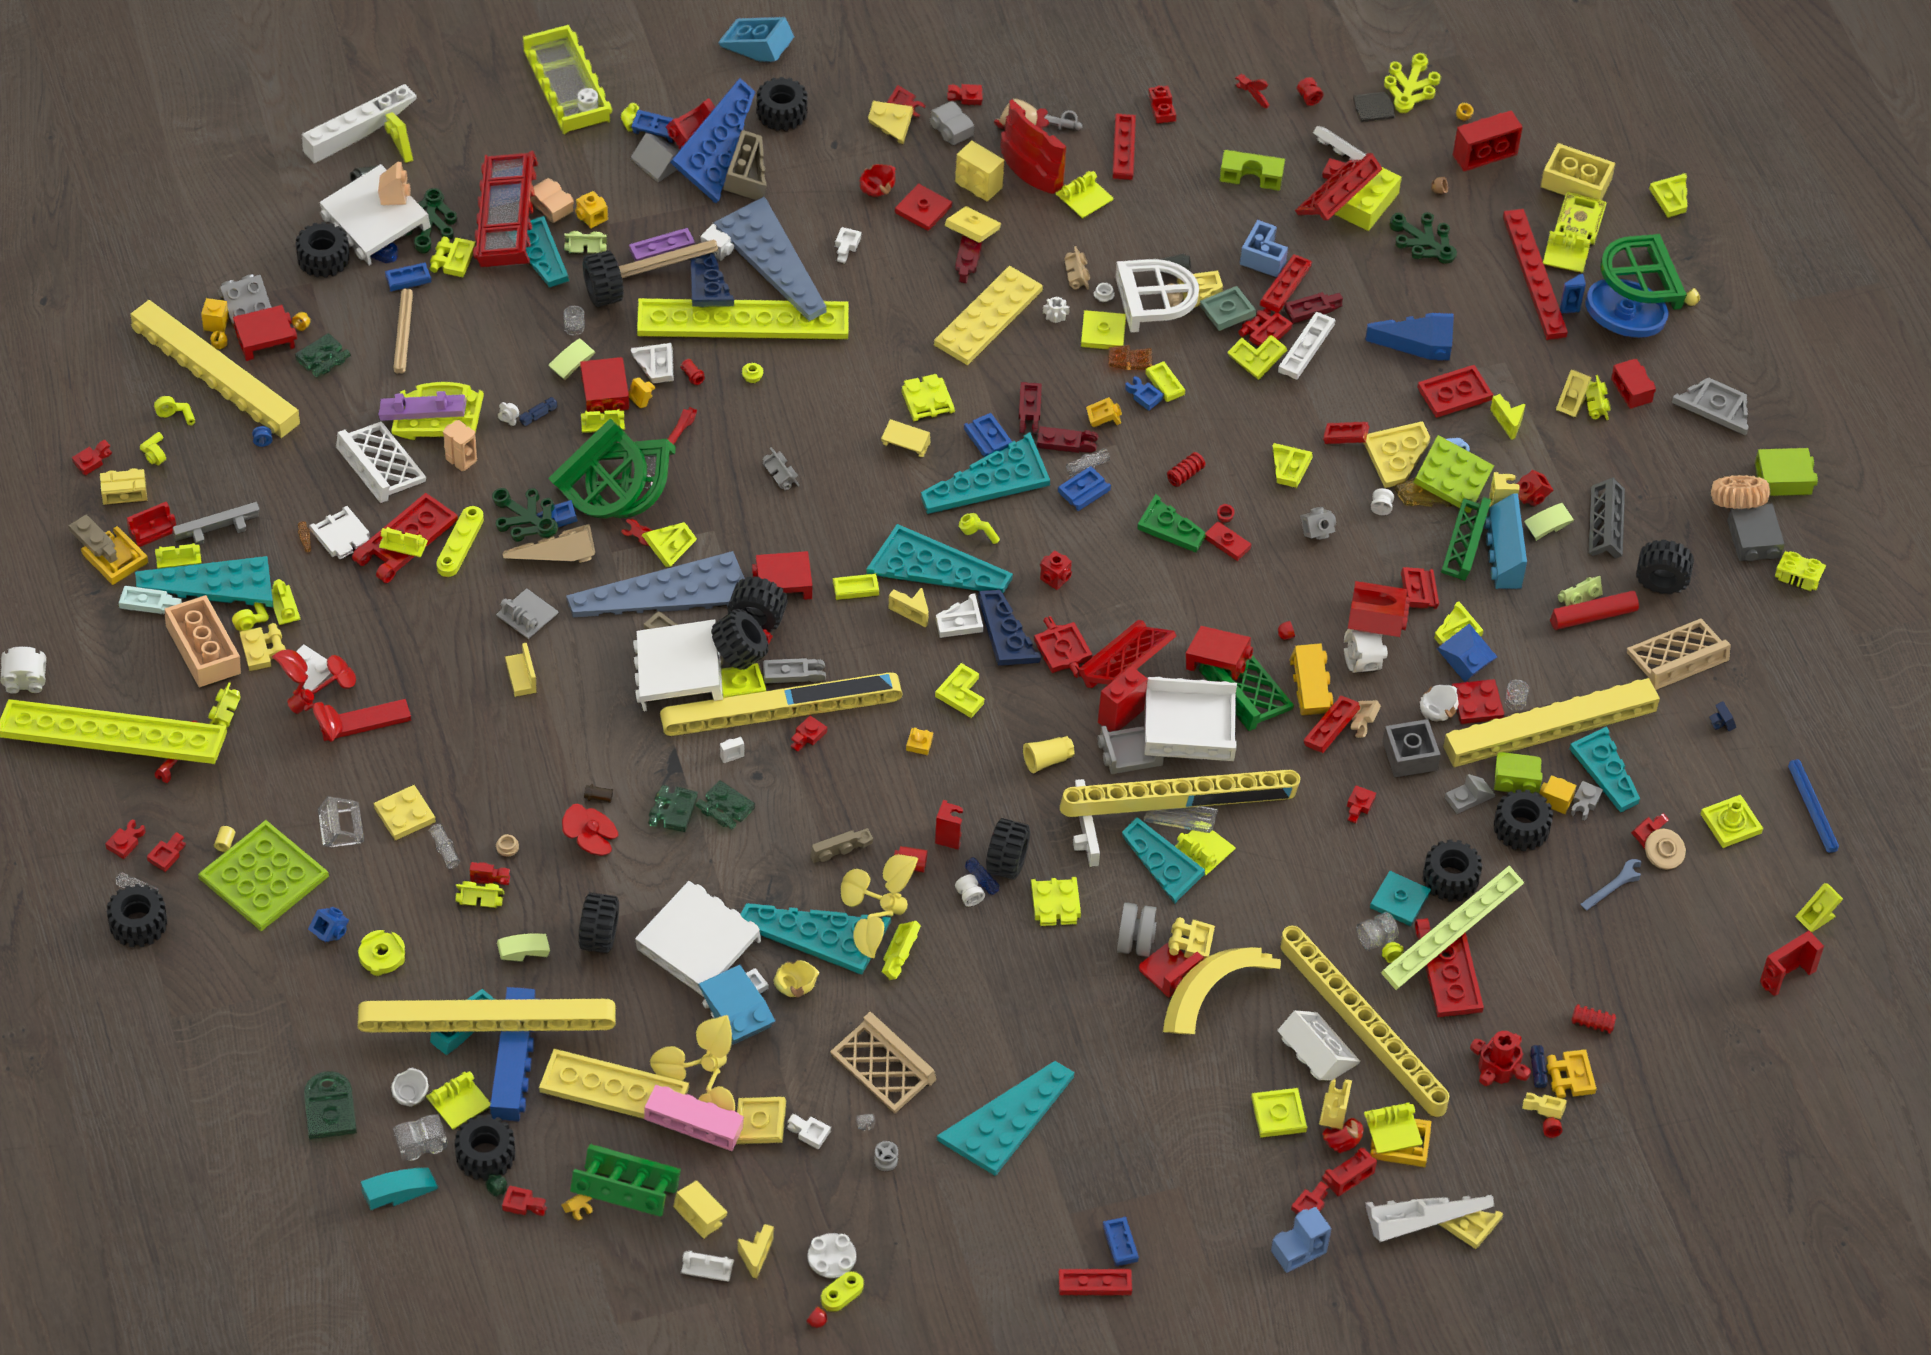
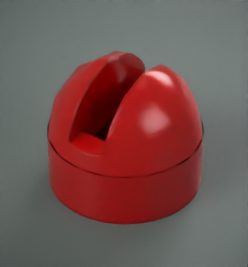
M1222 504L1217 510V518L1223 523L1230 522L1234 517V508L1229 504Z
M1290 621L1284 622L1278 627V635L1284 640L1295 638L1294 629Z
M1554 1117L1545 1119L1543 1123V1131L1546 1137H1557L1563 1131L1560 1121Z
M817 1307L806 1322L812 1327L821 1328L827 1322V1314L820 1307Z

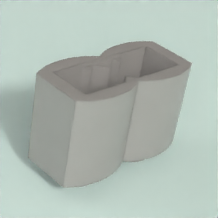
M953 101L931 110L930 123L934 129L941 132L945 141L955 145L974 136V124Z

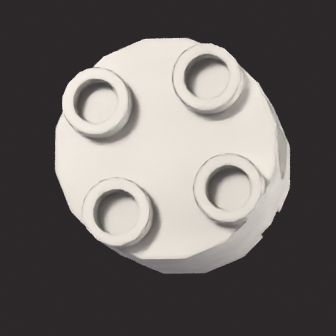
M1348 629L1344 636V643L1348 642V648H1344L1348 669L1353 671V673L1382 669L1383 659L1387 658L1388 654L1387 647L1382 644V634Z
M13 647L8 649L7 654L4 651L1 656L0 682L6 687V691L8 693H18L19 690H29L32 693L41 692L46 680V655L42 651H40V654L35 653V648Z

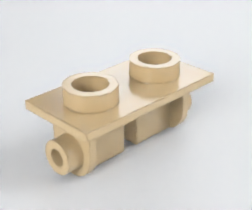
M1074 246L1075 253H1067L1064 258L1067 272H1069L1067 273L1069 285L1073 289H1079L1080 286L1085 285L1088 290L1090 275L1087 268H1085L1087 260L1084 253H1080L1077 247Z

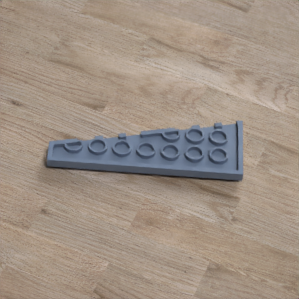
M765 197L714 222L716 230L724 232L731 237V243L734 244V248L804 317L811 321L826 313L824 301Z
M732 551L566 595V600L573 617L599 616V614L608 612L618 615L622 614L623 611L643 613V610L657 609V612L680 611L700 606L705 607V609L713 608L716 605H727L728 607L736 583L745 578Z

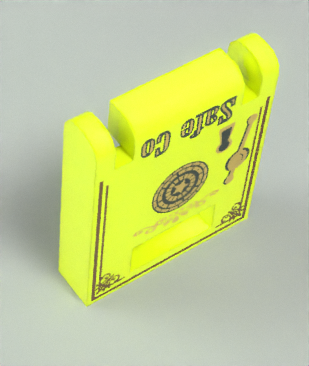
M1567 192L1555 230L1560 232V228H1564V236L1569 233L1568 237L1572 238L1573 234H1575V239L1577 236H1586L1588 238V235H1592L1590 244L1594 245L1607 202Z

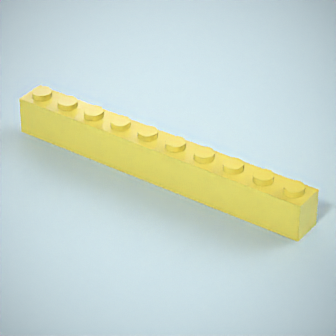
M148 300L131 313V326L136 333H141L151 344L161 348L167 356L170 355L176 359L179 365L188 368L195 377H200L210 388H215L226 400H231L241 411L250 414L256 422H260L270 428L273 434L275 433L280 438H283L300 424L298 409L152 301Z
M1649 678L1635 680L1629 684L1616 685L1611 689L1595 691L1589 695L1577 696L1563 702H1555L1542 708H1533L1530 711L1520 714L1515 713L1502 719H1493L1484 724H1475L1462 730H1453L1445 735L1443 747L1453 767H1458L1497 756L1499 752H1512L1656 712L1660 698Z

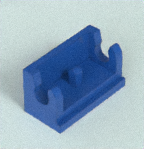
M642 110L637 111L631 126L633 133L639 134V131L666 137L670 143L674 142V139L669 136L665 127L673 118Z

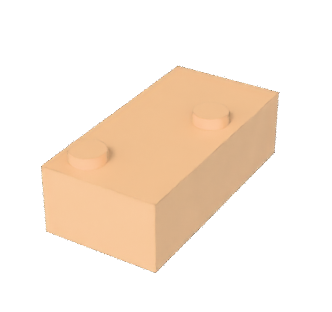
M206 595L165 608L166 627L199 687L241 674L240 656Z

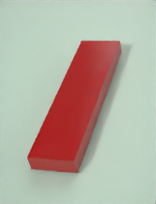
M1115 114L1112 179L1133 180L1136 115Z
M1293 254L1260 300L1259 306L1279 313L1311 268L1312 261Z
M406 699L339 714L342 720V729L336 738L411 721V714ZM319 724L323 740H329L321 725Z

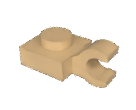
M1377 700L1358 701L1360 710L1352 718L1353 722L1351 724V730H1357L1356 738L1365 737L1367 734V723L1374 722L1381 707Z

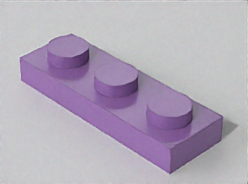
M688 228L629 244V250L636 262L695 245V241Z

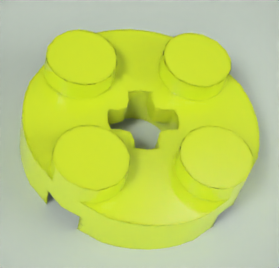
M377 930L367 934L362 939L358 950L359 960L362 966L371 971L373 975L380 976L392 972L405 962L404 942L396 933L392 932L390 934L385 933L384 930ZM378 950H387V952L384 955H378Z

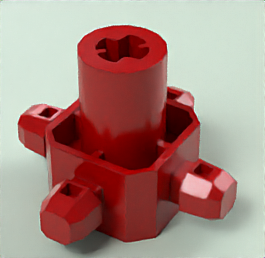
M1499 1031L1487 1045L1483 1040L1474 1039L1470 1049L1475 1054L1480 1055L1478 1066L1481 1072L1479 1078L1481 1084L1489 1086L1493 1081L1499 1084L1508 1083L1513 1075L1522 1081H1526L1529 1078L1531 1070L1524 1064L1521 1065L1523 1056L1520 1047L1521 1036L1516 1033L1512 1034L1509 1031Z

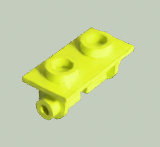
M1596 375L1597 382L1590 381L1586 391L1587 401H1590L1587 402L1589 416L1592 419H1598L1600 416L1605 415L1606 420H1609L1607 411L1611 409L1608 399H1605V395L1608 394L1605 382L1601 383L1598 375Z
M617 409L604 411L605 414H600V411H585V413H581L582 433L596 432L610 418L625 430L624 411Z
M387 527L381 531V537L383 538L379 548L421 557L428 540L422 538V535L402 534L401 531Z
M195 543L180 545L179 548H175V546H161L159 549H155L157 569L201 564L200 546L195 545Z
M280 579L275 580L271 591L273 608L279 625L301 620L290 586H286L285 582Z
M228 683L224 690L220 688L215 698L218 704L216 707H212L208 718L211 719L209 724L214 723L226 726V728L229 727L234 713L226 709L235 711L241 698L239 691L229 690L231 683Z
M464 881L462 885L456 884L457 889L461 891V893H456V902H460V905L476 906L477 898H481V907L497 908V906H502L503 897H499V895H504V891L497 884H486L485 887L476 886L477 883Z

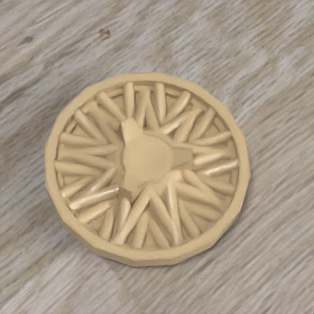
M1658 829L1651 833L1645 842L1647 858L1660 869H1674L1685 858L1686 848L1684 842L1672 830Z

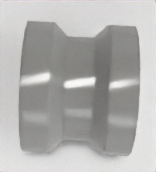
M883 1141L876 1146L874 1163L878 1169L890 1171L897 1166L898 1148L894 1143Z

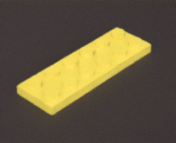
M1009 266L934 340V346L964 364L969 365L1043 291V285Z
M554 1049L539 1086V1092L644 1119L645 1105L655 1085L666 1086L675 1092L685 1095L688 1092L689 1083Z

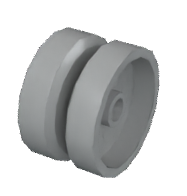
M1124 903L1117 947L1118 953L1129 954L1134 940L1137 941V955L1149 957L1151 944L1154 943L1157 907L1145 905L1142 908L1141 918L1137 919V905Z

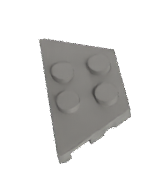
M1708 377L1698 385L1689 387L1687 392L1673 396L1672 403L1746 436L1748 431L1747 394Z

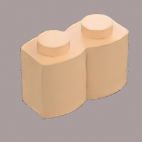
M547 178L533 186L535 196L530 197V201L538 210L542 211L550 222L555 223L573 212L574 200L569 193L566 194L562 191L558 182Z

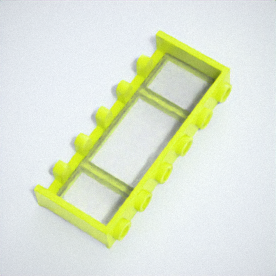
M569 25L523 37L524 53L563 134L605 121L610 122L611 104L609 101L606 102L604 90L602 87L599 88L598 78L595 73L592 74L590 61L585 59L584 49L578 45L577 35L575 32H572ZM586 88L595 90L598 94V108L580 112L577 96L579 91Z

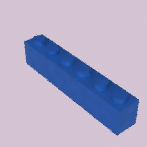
M507 987L505 1000L537 999L535 997V989ZM501 1031L490 1105L492 1119L499 1117L502 1120L520 1121L521 1112H525L526 1098H523V1092H528L529 1078L525 1077L526 1072L531 1071V1058H528V1055L534 1049V1038H531V1033L536 1031Z

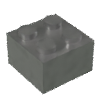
M1428 719L1385 726L1382 742L1394 777L1438 770L1440 752Z

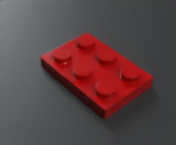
M1475 365L1418 382L1417 385L1419 392L1436 418L1491 401L1493 398V393Z

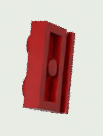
M1403 567L1401 577L1403 589H1407L1406 597H1410L1409 607L1428 608L1430 606L1437 609L1439 599L1433 569L1424 571L1423 568Z

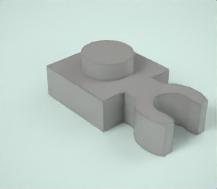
M1582 781L1574 796L1573 802L1575 804L1572 806L1571 815L1574 816L1576 811L1583 812L1582 820H1586L1589 809L1594 811L1602 796L1603 789Z

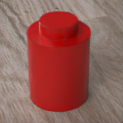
M900 846L899 850H895L894 855L918 858L914 871L925 872L928 850Z

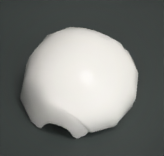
M408 1068L407 1071L397 1074L391 1086L394 1099L401 1105L414 1106L424 1100L428 1092L427 1077L422 1071L414 1068Z

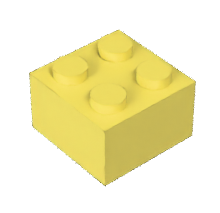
M974 141L968 143L957 154L955 182L959 186L966 188L987 202L1003 188L1004 159Z

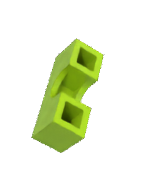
M1224 150L1220 182L1240 184V180L1244 175L1254 174L1261 180L1260 188L1280 190L1285 159Z

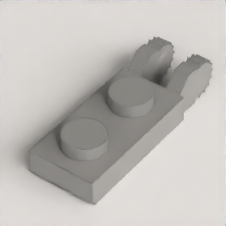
M807 658L764 660V683L805 682L808 680L811 682H822L826 678L825 672L822 671L825 663L821 659L807 660Z

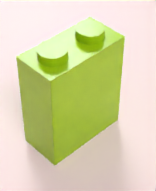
M1809 448L1758 449L1755 459L1757 477L1769 483V496L1812 495L1814 486H1817L1818 477L1817 473L1813 472L1814 458L1810 456Z

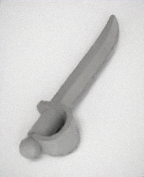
M1070 110L1065 111L1061 118L1045 116V119L1049 120V124L1058 126L1059 130L1062 127L1075 128L1076 130L1082 128L1076 113Z

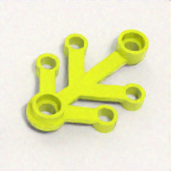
M1417 53L1413 56L1411 62L1412 71L1409 79L1402 73V65L1399 62H1392L1390 64L1389 72L1394 76H1386L1384 79V87L1389 89L1395 97L1394 106L1400 113H1408L1413 108L1414 103L1425 99H1433L1435 88L1431 85L1435 86L1440 83V74L1437 72H1431L1428 78L1417 82L1420 72L1426 70L1428 64L1427 57L1422 53ZM1397 80L1404 88L1403 94L1396 86ZM1423 89L1422 93L1412 95V92Z

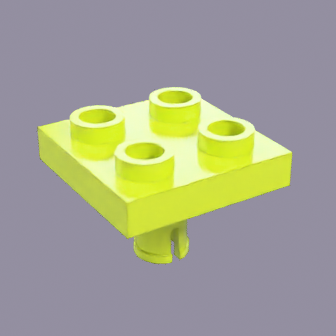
M1741 795L1701 810V816L1722 848L1762 834L1763 827Z

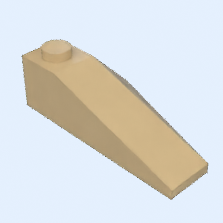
M590 524L563 531L559 538L552 536L539 540L538 544L530 542L505 550L503 557L558 561L579 560V563L591 560V556L595 554V547Z

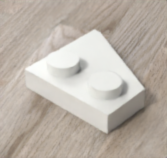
M671 343L631 348L632 356L653 384L674 381L673 348Z
M975 594L969 595V599L961 604L957 602L950 609L936 615V624L940 638L983 632V624Z
M303 645L296 651L302 656L308 666V670L305 672L308 675V679L303 686L304 689L312 691L334 676L327 667V659L306 645Z

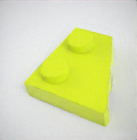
M1686 174L1650 184L1649 190L1667 217L1685 213L1687 210Z
M685 522L642 534L665 567H671L697 540Z

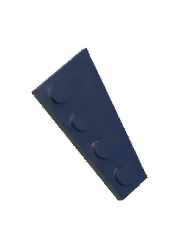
M709 253L692 258V307L734 306V298L729 293V287L724 282V276L718 268L714 254Z
M1001 590L979 591L978 599L997 665L1040 663L1042 657L1039 652H1035L1031 639L1024 634L1022 624L1013 616V610Z

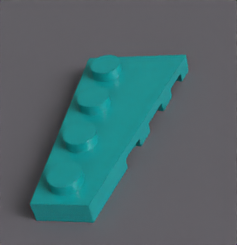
M544 216L530 220L532 230H527L530 247H526V252L530 259L529 263L549 287L568 282V274ZM517 230L505 231L508 238L516 246Z

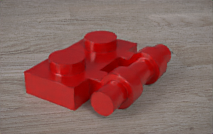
M1264 308L1256 312V316L1253 319L1242 324V328L1238 333L1241 337L1251 334L1249 341L1260 347L1270 335L1277 340L1282 338L1292 329L1293 323L1277 312L1270 316L1271 310Z

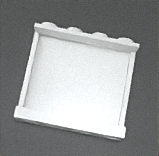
M382 165L377 166L320 202L322 210L320 215L323 220L335 224V227H341L342 231L346 232L349 247H353L360 260L364 259L368 265L372 264L370 255L418 225L423 231L431 227L428 214L411 196H407L406 204L381 205L378 194L379 177L386 171Z
M715 619L637 631V640L633 641L635 654L638 653V656L634 657L635 668L638 670V673H635L636 685L639 686V689L636 690L637 703L642 704L643 711H647V701L712 692L714 701L723 700L720 653L714 645L711 633L712 626L716 623Z
M1148 677L1144 755L1234 761L1236 753L1235 693L1237 683Z
M690 881L681 888L635 938L637 950L702 996L703 994L698 986L699 983L727 971L754 940L758 943L761 942L760 929L752 921L747 922L735 909L730 910L724 906V903L718 897L710 896L701 885H694Z

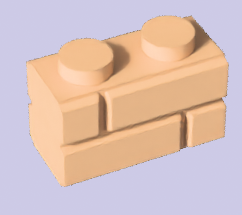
M460 420L447 425L443 431L446 460L451 464H455V467L459 470L465 471L477 461L475 431L466 427Z

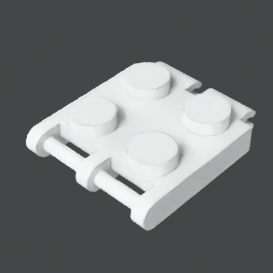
M348 506L343 507L342 511L333 516H326L325 520L316 525L314 523L309 525L311 532L332 557L337 556L339 559L353 553L352 547L357 549L370 538L369 531ZM345 514V516H343V517H341V518H339L338 520L335 521L336 518H338V517H340V516H342V515Z

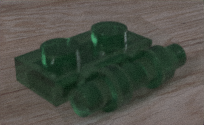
M329 333L295 353V359L308 372L312 370L315 377L327 374L332 367L337 364H343L346 361L345 359L351 356L348 349L342 351V345Z
M721 780L706 793V800L709 802L706 803L699 799L696 803V807L701 810L702 814L707 817H713L722 827L726 826L731 830L736 826V822L732 820L733 818L742 822L755 809L753 801Z
M662 785L660 791L656 793L655 805L649 812L650 819L648 824L657 826L658 820L663 819L664 828L686 832L698 798V792L676 787L673 794L669 793L670 788L668 786ZM664 804H670L668 810L663 809Z

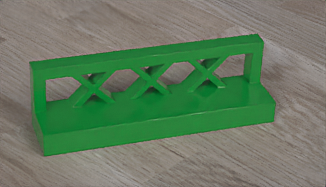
M1483 497L1479 504L1463 498L1441 573L1464 581L1466 580L1472 567L1491 499ZM1465 506L1477 510L1476 515L1468 518L1464 511ZM1467 524L1471 533L1463 536L1459 527ZM1462 542L1465 551L1458 554L1454 544ZM1456 560L1460 570L1456 571L1448 568V563Z

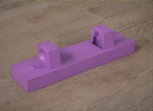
M438 391L437 396L405 398L403 393L395 394V398L381 399L379 418L380 421L462 417L465 415L466 397L465 394L446 395L445 391Z

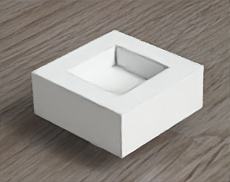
M741 737L728 739L720 743V757L723 763L744 757V742Z

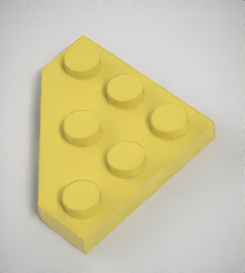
M1423 421L1367 434L1364 445L1385 488L1406 483L1428 446L1430 435Z

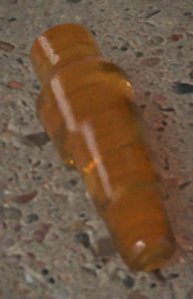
M301 521L298 523V535L305 551L310 552V529L305 521Z

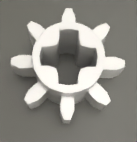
M1053 297L1047 299V305H1043V313L1046 314V320L1058 323L1062 320L1065 321L1066 315L1069 314V306H1066V300Z

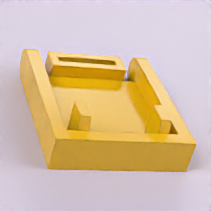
M118 526L113 528V532L117 536L116 538L110 531L105 533L115 544L114 549L117 551L116 556L118 558L116 561L109 563L103 555L98 557L86 546L81 548L84 557L112 585L148 563V556Z
M1415 1119L1420 1136H1424L1423 1148L1409 1147L1377 1154L1372 1140L1370 1155L1376 1160L1426 1167L1431 1121Z

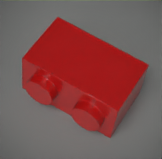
M1637 358L1614 365L1611 380L1629 409L1653 401L1654 393L1656 392L1655 384L1653 381H1650L1644 366L1640 365Z

